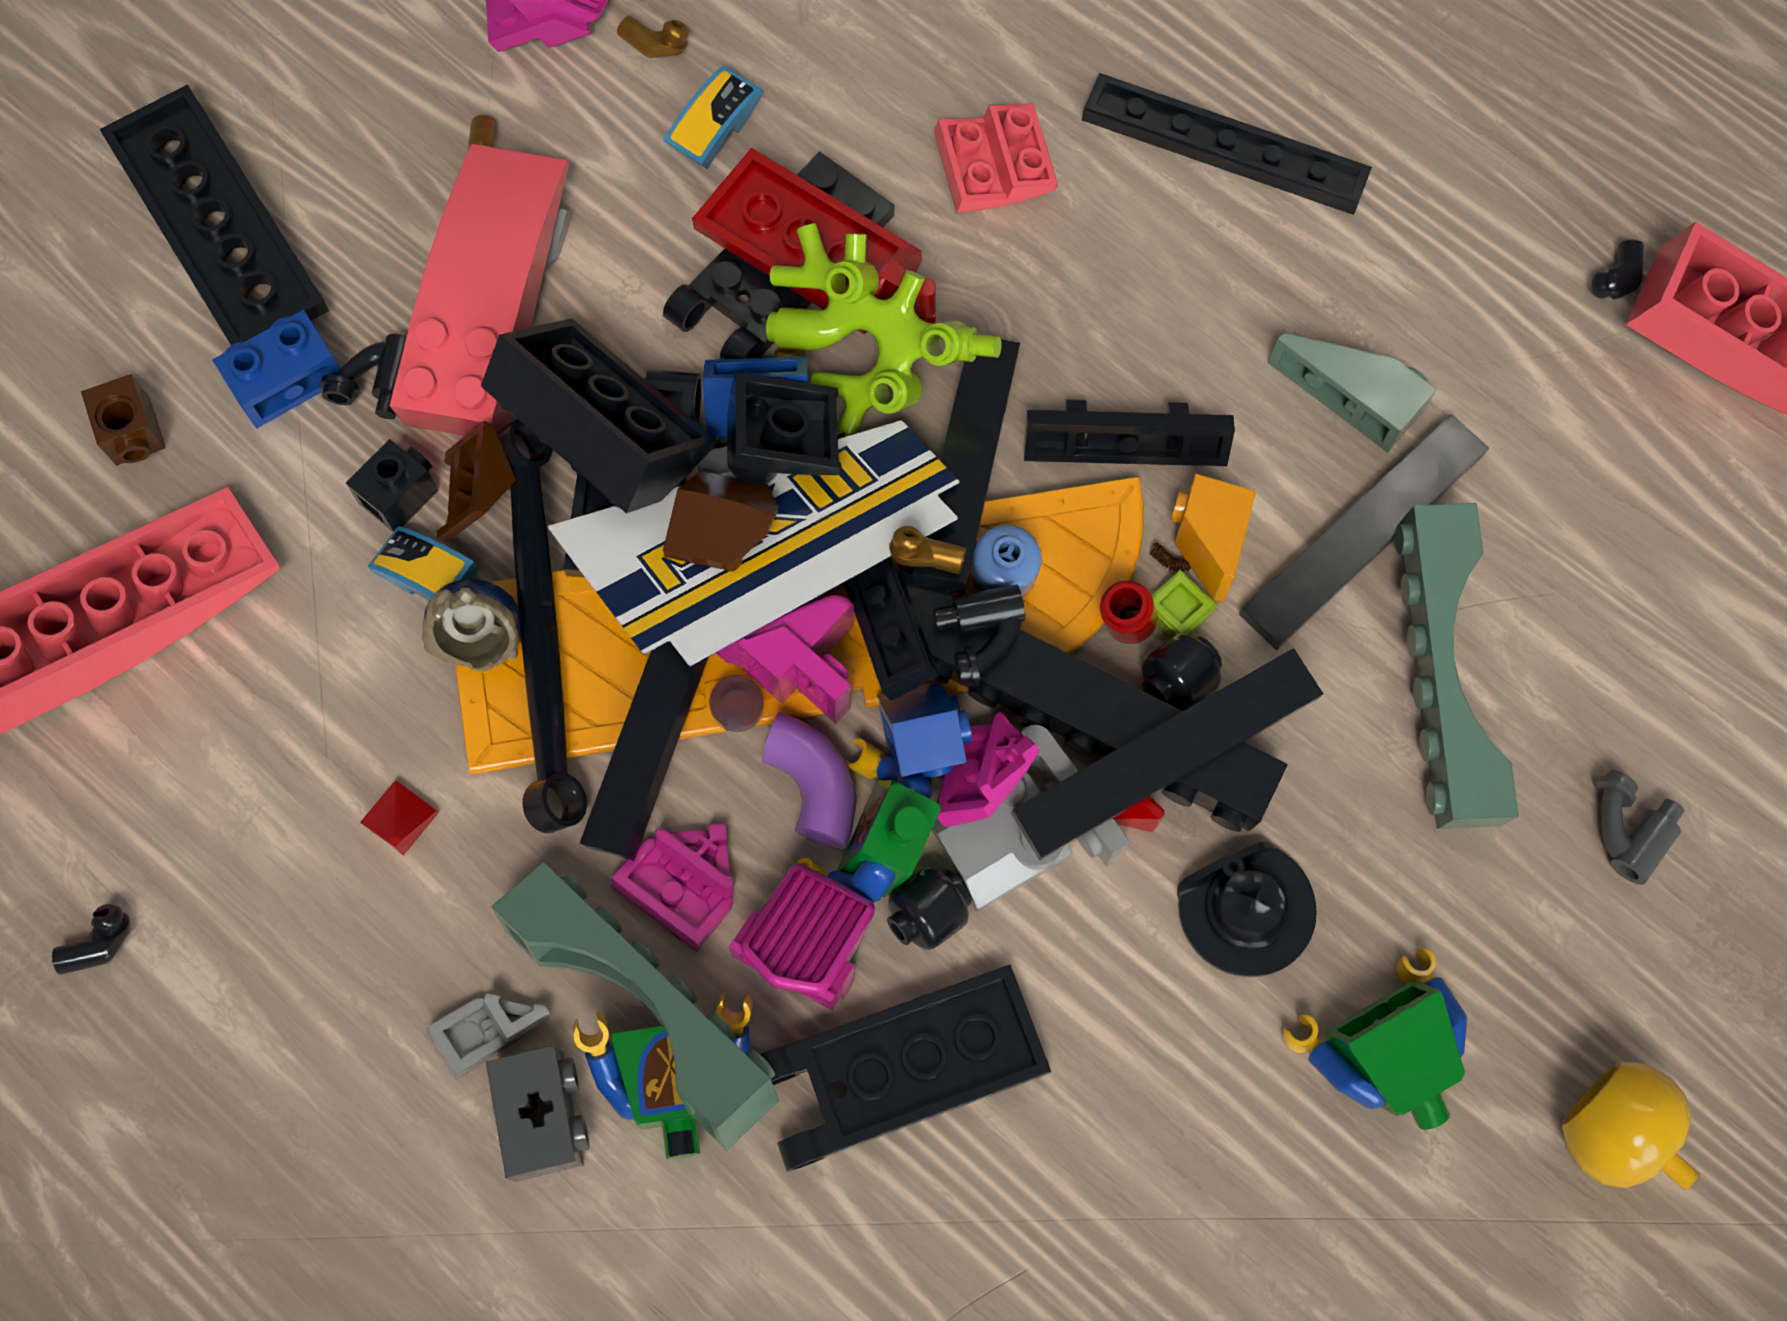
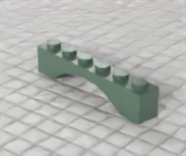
M1477 503L1414 505L1399 522L1400 524L1396 526L1395 548L1398 555H1404L1406 574L1401 579V597L1405 606L1410 605L1412 625L1408 627L1407 647L1410 656L1416 657L1418 676L1415 677L1413 683V697L1416 707L1423 711L1425 727L1420 732L1419 747L1422 759L1429 761L1431 782L1426 787L1427 808L1429 813L1436 817L1437 829L1502 826L1519 817L1512 763L1490 741L1474 718L1461 689L1454 659V624L1459 598L1469 574L1483 555Z
M544 862L541 863L491 906L505 932L539 966L570 968L597 975L624 988L645 1004L663 1025L669 1036L675 1060L676 1090L686 1111L726 1151L729 1150L779 1101L771 1081L776 1075L774 1070L754 1049H750L745 1054L732 1042L736 1038L734 1032L717 1013L712 1011L705 1016L693 1005L697 1001L695 995L679 977L673 975L667 980L656 969L659 966L658 960L641 941L636 940L630 945L619 934L623 931L621 925L605 907L600 905L595 910L584 901L587 897L584 889L569 873L564 872L559 877Z

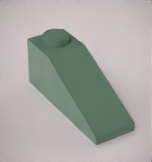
M1285 332L1277 339L1268 361L1271 366L1387 453L1424 412L1437 390L1420 371L1405 366L1396 358Z

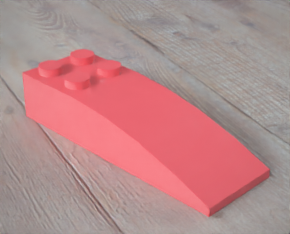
M476 144L470 145L441 217L425 266L390 402V407L406 426L465 436L483 421L493 424L496 431L509 424L511 413L504 410L498 401L481 387V383L499 334L531 328L569 167L568 160Z
M1694 222L1660 246L1626 325L1706 375L1757 402L1787 415V278L1703 225Z
M229 487L221 489L0 592V735L91 691L140 664L234 604L280 570L277 561Z

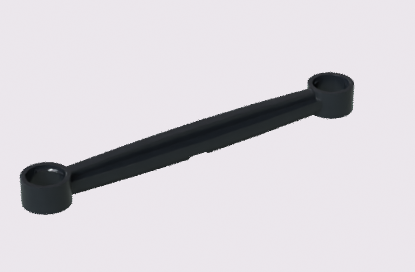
M516 419L496 431L516 478V481L510 486L518 607L522 617L521 643L527 703L537 781L531 783L524 792L522 805L525 817L530 825L536 830L548 834L578 824L586 813L587 798L580 782L567 772L558 631L549 543L539 467L545 465L550 460L553 449L538 440L527 426L519 419ZM514 434L525 442L529 450L530 460L524 457L518 450ZM548 787L558 794L562 802L563 813L561 819L556 817L549 808L547 802Z

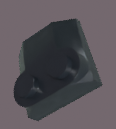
M735 372L727 414V464L734 476L749 484H765L772 481L778 473L839 475L842 467L838 458L836 411L838 388Z

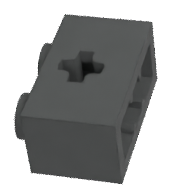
M553 1045L486 1061L505 1178L517 1182L583 1166L581 1151L589 1149L590 1143L583 1114L574 1115L571 1093L579 1092V1082L573 1058L564 1059L563 1052ZM537 1099H541L553 1107V1112L544 1115L545 1126H540L539 1123L528 1118V1113L537 1110Z

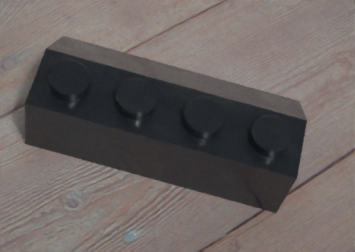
M572 318L499 334L481 383V387L496 399L504 410L512 413L534 433L538 440L551 447L570 464L576 473L584 476L607 496L610 503L622 509L626 514L661 502L714 448L717 441Z

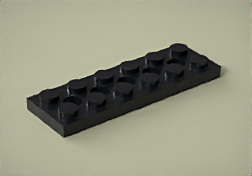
M188 84L99 129L230 345L240 341H247L269 329L278 319L292 316L303 309L310 320L329 311L325 301ZM172 140L180 142L174 152L165 155L158 154L160 146L165 142ZM190 176L202 177L201 183L196 188L191 190L179 189L181 183ZM216 211L225 213L223 220L219 224L211 227L202 226V221L208 214ZM232 249H248L245 258L232 264L224 262L226 254ZM260 284L271 286L270 292L265 298L258 301L247 299V294L253 287Z

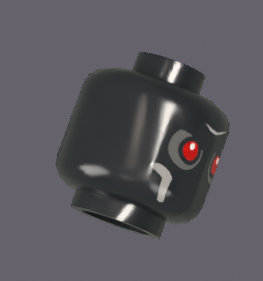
M1178 633L1144 658L1142 665L1143 691L1184 711L1205 699L1219 687L1221 681L1220 669L1222 667L1221 657L1207 639L1201 636L1194 637L1190 634Z
M927 866L891 891L889 894V908L892 915L887 918V923L893 934L902 944L909 945L913 942L920 948L931 950L941 945L968 923V906L971 904V897L965 885L951 870L945 868L940 871Z

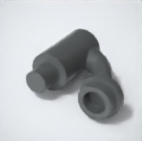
M1610 770L1606 776H1600L1595 783L1597 791L1602 795L1601 827L1603 840L1609 854L1613 858L1611 861L1612 868L1626 880L1644 885L1681 833L1677 822L1685 810L1676 801L1665 799L1657 811L1647 810L1628 837L1624 830L1623 807H1631L1636 801L1635 793L1638 790V786L1628 775L1620 771Z

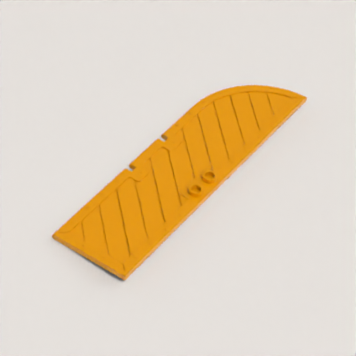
M1140 477L985 502L977 540L986 531L994 527L1014 525L1030 533L1041 549L1042 565L1035 584L1026 595L1022 596L1025 621L1022 622L1021 630L1072 654L1102 627L1104 621L1100 613V602L1103 594L1113 584L1131 580L1139 557L1144 527V501ZM898 563L900 569L913 574L914 566H904ZM971 567L965 594L980 591L971 577ZM564 570L552 572L564 702L567 759L614 751L650 652L642 654L586 578L566 576ZM516 578L491 582L511 595L518 605ZM843 582L807 603L829 595H841L849 601L850 598ZM944 590L954 596L964 595L962 593ZM854 612L852 628L828 654L840 662L850 674L846 679L851 684L850 692L863 690L866 708L879 706L877 695L883 693ZM521 633L516 646L518 654L515 659H506L499 666H494L488 671H475L466 666L455 664L470 775L535 764ZM714 653L708 657L678 740L727 732L725 713L741 711V723L744 729L773 724L779 712L797 719L825 714L797 689L781 704L749 676L742 666L727 663ZM932 679L924 683L923 685L935 683L938 681ZM949 679L948 683H941L947 694L969 690V688Z

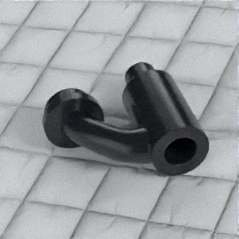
M389 334L385 337V341L374 343L359 351L335 375L323 376L320 383L323 389L322 397L337 405H351L353 399L359 395L360 386L355 381L372 367L378 366L372 389V395L378 399L375 414L384 419H395L396 413L390 407V402L407 336Z
M1018 584L952 597L953 605L933 609L937 630L957 627L959 634L996 627L994 635L976 654L972 646H966L964 651L954 653L955 667L960 685L971 684L972 687L980 686V674L988 670L1015 643L1019 636L1022 622L1025 621L1024 603Z

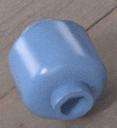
M999 525L986 531L977 540L971 563V577L980 591L1018 584L1021 595L1024 596L1034 586L1042 565L1041 549L1035 538L1025 529L1014 525Z

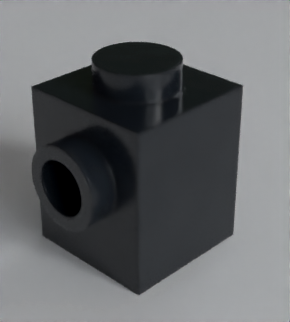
M390 439L346 482L347 487L358 504L392 532L398 526L403 527L438 492L429 473L433 469L430 462L413 447H409L404 451Z

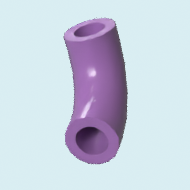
M779 712L768 734L762 763L779 768L791 775L799 786L802 806L795 831L802 837L820 845L835 849H845L852 833L857 801L849 765L825 734L795 717Z

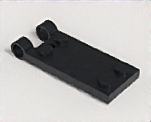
M820 151L797 174L802 179L882 227L894 217L895 205ZM724 249L689 285H681L670 295L663 308V317L683 332H688L700 322L704 314L713 306L740 326L724 343L720 352V359L761 358L774 343L768 340L766 334V323L771 312H778L782 307L807 309L812 302L788 287L773 286L769 275L727 249ZM741 295H746L750 300L746 303H740L736 299Z
M1010 964L760 1054L776 1074L771 1079L773 1086L790 1080L801 1073H808L825 1122L824 1125L795 1134L777 1143L786 1172L808 1166L833 1154L1049 1075L1052 1072ZM835 1082H841L846 1086V1094L841 1098H835L830 1093V1087Z

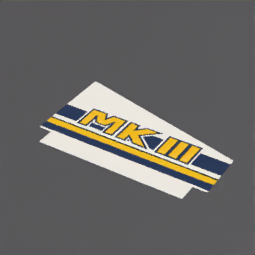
M900 420L838 439V458L842 467L839 475L778 473L772 481L765 483L768 484L778 504V512L768 534L742 558V564L734 572L664 557L663 548L679 487L674 488L661 502L627 514L622 509L613 506L550 525L548 529L642 654H646L666 642H671L686 663L692 666L891 557L889 543L898 528L912 526L918 529L923 537H927L956 521L958 517L938 495L959 484V480L912 430ZM731 471L720 474L724 476L737 478Z

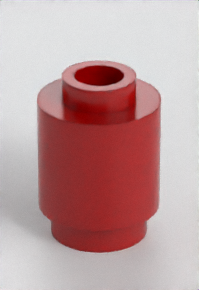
M1135 581L1117 582L1110 586L1101 598L1100 613L1109 634L1117 641L1125 644H1136L1146 640L1154 632L1158 620L1157 611L1151 593L1142 584ZM1128 611L1138 612L1133 618L1122 619L1123 615Z

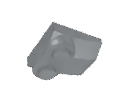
M1027 772L990 817L943 827L937 818L932 828V832L967 888L976 911L983 909L1067 861L1073 854L1068 844L1039 861L1012 816V809L1040 794V791Z

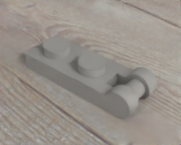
M1030 725L1021 732L1022 735H1027L1040 750L1028 770H1036L1046 783L1042 787L1043 792L1078 772L1045 727ZM1114 819L1107 821L1077 839L1090 857L1094 858L1098 855L1106 866L1121 857L1130 844L1129 839Z

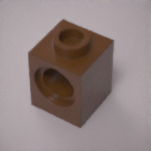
M132 374L81 391L96 443L116 466L123 463L140 462L149 457L151 453L166 448L150 397ZM131 420L126 427L119 429L124 422Z

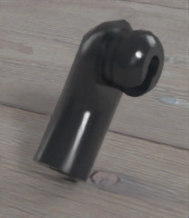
M1626 240L1618 245L1617 265L1611 267L1609 272H1597L1592 278V290L1597 298L1604 299L1611 296L1613 300L1619 299L1639 288L1643 278V242L1639 240Z
M105 904L98 907L92 914L94 917L91 921L93 929L86 940L53 948L52 962L56 972L61 975L109 963L130 933L129 916L123 913L119 906L114 904Z

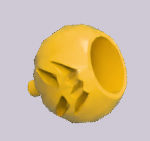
M1623 1061L1616 1063L1584 1093L1561 1124L1565 1146L1584 1173L1603 1185L1629 1188L1652 1179L1661 1170L1678 1186L1686 1190L1700 1175L1695 1168L1677 1154V1151L1683 1147L1687 1140L1692 1120L1687 1097L1671 1077L1645 1063Z

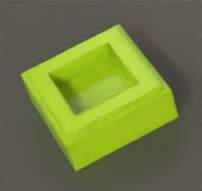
M1181 570L1152 595L1157 611V625L1170 637L1178 633L1191 634L1218 607Z

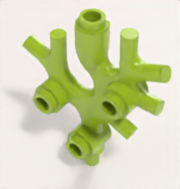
M816 223L805 225L796 229L805 256L803 266L773 265L771 268L770 282L773 286L820 289L826 292L829 300L828 306L824 310L782 307L778 312H771L766 323V334L768 340L774 342L777 347L796 350H820L838 343L854 330L868 331L878 343L879 355L877 363L871 371L864 375L853 376L814 372L812 374L811 384L838 388V395L845 401L846 407L837 426L838 435L843 432L847 436L856 434L863 417L873 406L882 413L891 414L916 405L922 394V385L919 377L911 371V366L918 358L924 357L926 361L933 365L944 366L960 361L973 362L976 356L998 358L1000 355V336L979 335L975 327H967L964 323L956 320L932 324L920 319L915 313L914 304L925 278L916 272L906 270L898 290L889 299L881 300L874 295L879 287V276L874 266L865 261L867 234L846 233L844 259L842 262L835 264L830 261L823 247ZM846 276L849 279V288L846 285ZM940 337L945 341V351L940 348ZM889 386L893 390V399L889 394Z

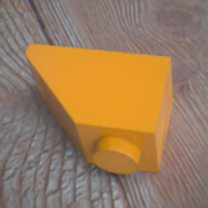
M1195 474L1189 493L1179 491L1170 521L1180 524L1174 543L1186 561L1189 562L1190 567L1212 599L1224 603L1236 575L1256 490Z

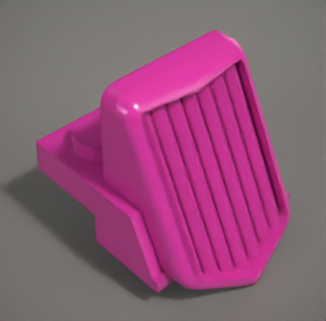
M486 0L488 42L498 52L538 38L549 48L591 34L590 23L600 18L609 0Z
M841 595L826 596L792 610L716 652V654L727 663L742 666L749 676L781 704L797 689L836 724L850 709L851 684L846 681L850 674L840 662L828 653L852 628L854 624V604Z
M795 864L788 869L760 913L757 914L752 911L734 940H732L729 950L732 958L755 969L772 987L796 991L833 1011L839 998L845 999L855 980L854 964L850 963V960L874 917L875 906L872 901L841 883L804 865Z

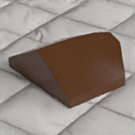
M486 421L480 423L445 452L444 463L451 466L448 516L446 524L437 531L436 536L438 540L445 543L483 516L516 481L493 424Z
M704 471L698 472L677 489L663 548L664 557L734 572L742 564V558L768 534L778 512V504L768 484H749L734 477Z

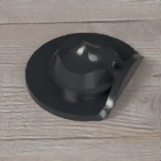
M1267 841L1243 848L1205 866L1184 878L1177 890L1179 919L1188 942L1203 960L1216 969L1231 975L1261 977L1284 969L1303 953L1315 929L1316 901L1308 878L1292 858Z

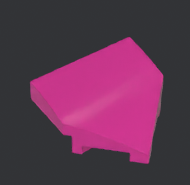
M1002 712L994 716L992 724L970 727L972 743L963 744L967 763L954 765L953 770L945 774L937 801L941 805L937 818L943 827L965 824L990 817L1011 793L1040 750L1027 735H1022L1010 724Z
M726 824L708 825L707 830L672 833L667 832L665 829H656L655 838L646 839L639 847L635 860H627L611 878V887L696 952L732 910L734 886L729 867Z

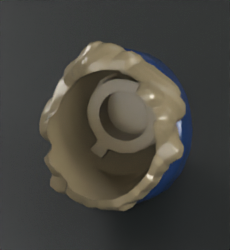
M462 579L451 582L437 590L428 601L422 625L424 649L429 654L445 662H453L475 671L491 670L494 666H499L506 659H515L517 657L518 649L516 646L519 641L522 625L521 613L512 596L501 587L489 581Z

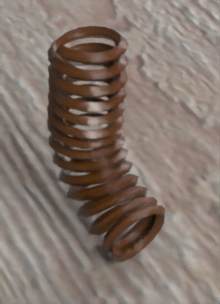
M1158 542L1153 544L1155 548L1150 552V555L1158 559L1157 562H1160L1162 566L1166 565L1165 569L1171 564L1169 571L1172 568L1173 572L1176 569L1177 572L1179 570L1182 572L1190 570V564L1185 558H1175L1167 552V549L1161 547Z

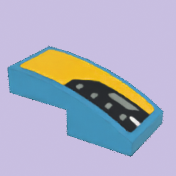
M723 65L693 96L663 140L677 151L708 169L731 130L737 133L740 132L764 92Z
M401 526L395 529L367 566L370 571L412 595L416 592L428 600L444 585L462 579H473L479 570L473 560L427 536Z

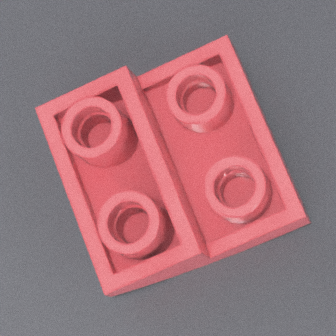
M1034 103L989 105L984 117L938 120L934 134L957 213L1006 206L1044 195L1057 188V179Z

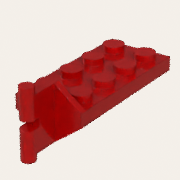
M753 148L749 149L692 217L694 230L769 276L773 265L803 266L805 256L796 231L800 227L816 223L823 247L830 261L835 264L842 262L844 259L846 233L867 234L865 261L872 264L878 273L879 287L874 296L881 300L892 297L898 290L905 271L916 272L922 261V251ZM846 276V285L849 288V279ZM925 278L916 298L914 309L920 319L935 324L936 284L932 279ZM788 287L823 310L828 306V296L823 290ZM857 330V331H859V332L862 333V334H865V333L868 332V331H865V330Z

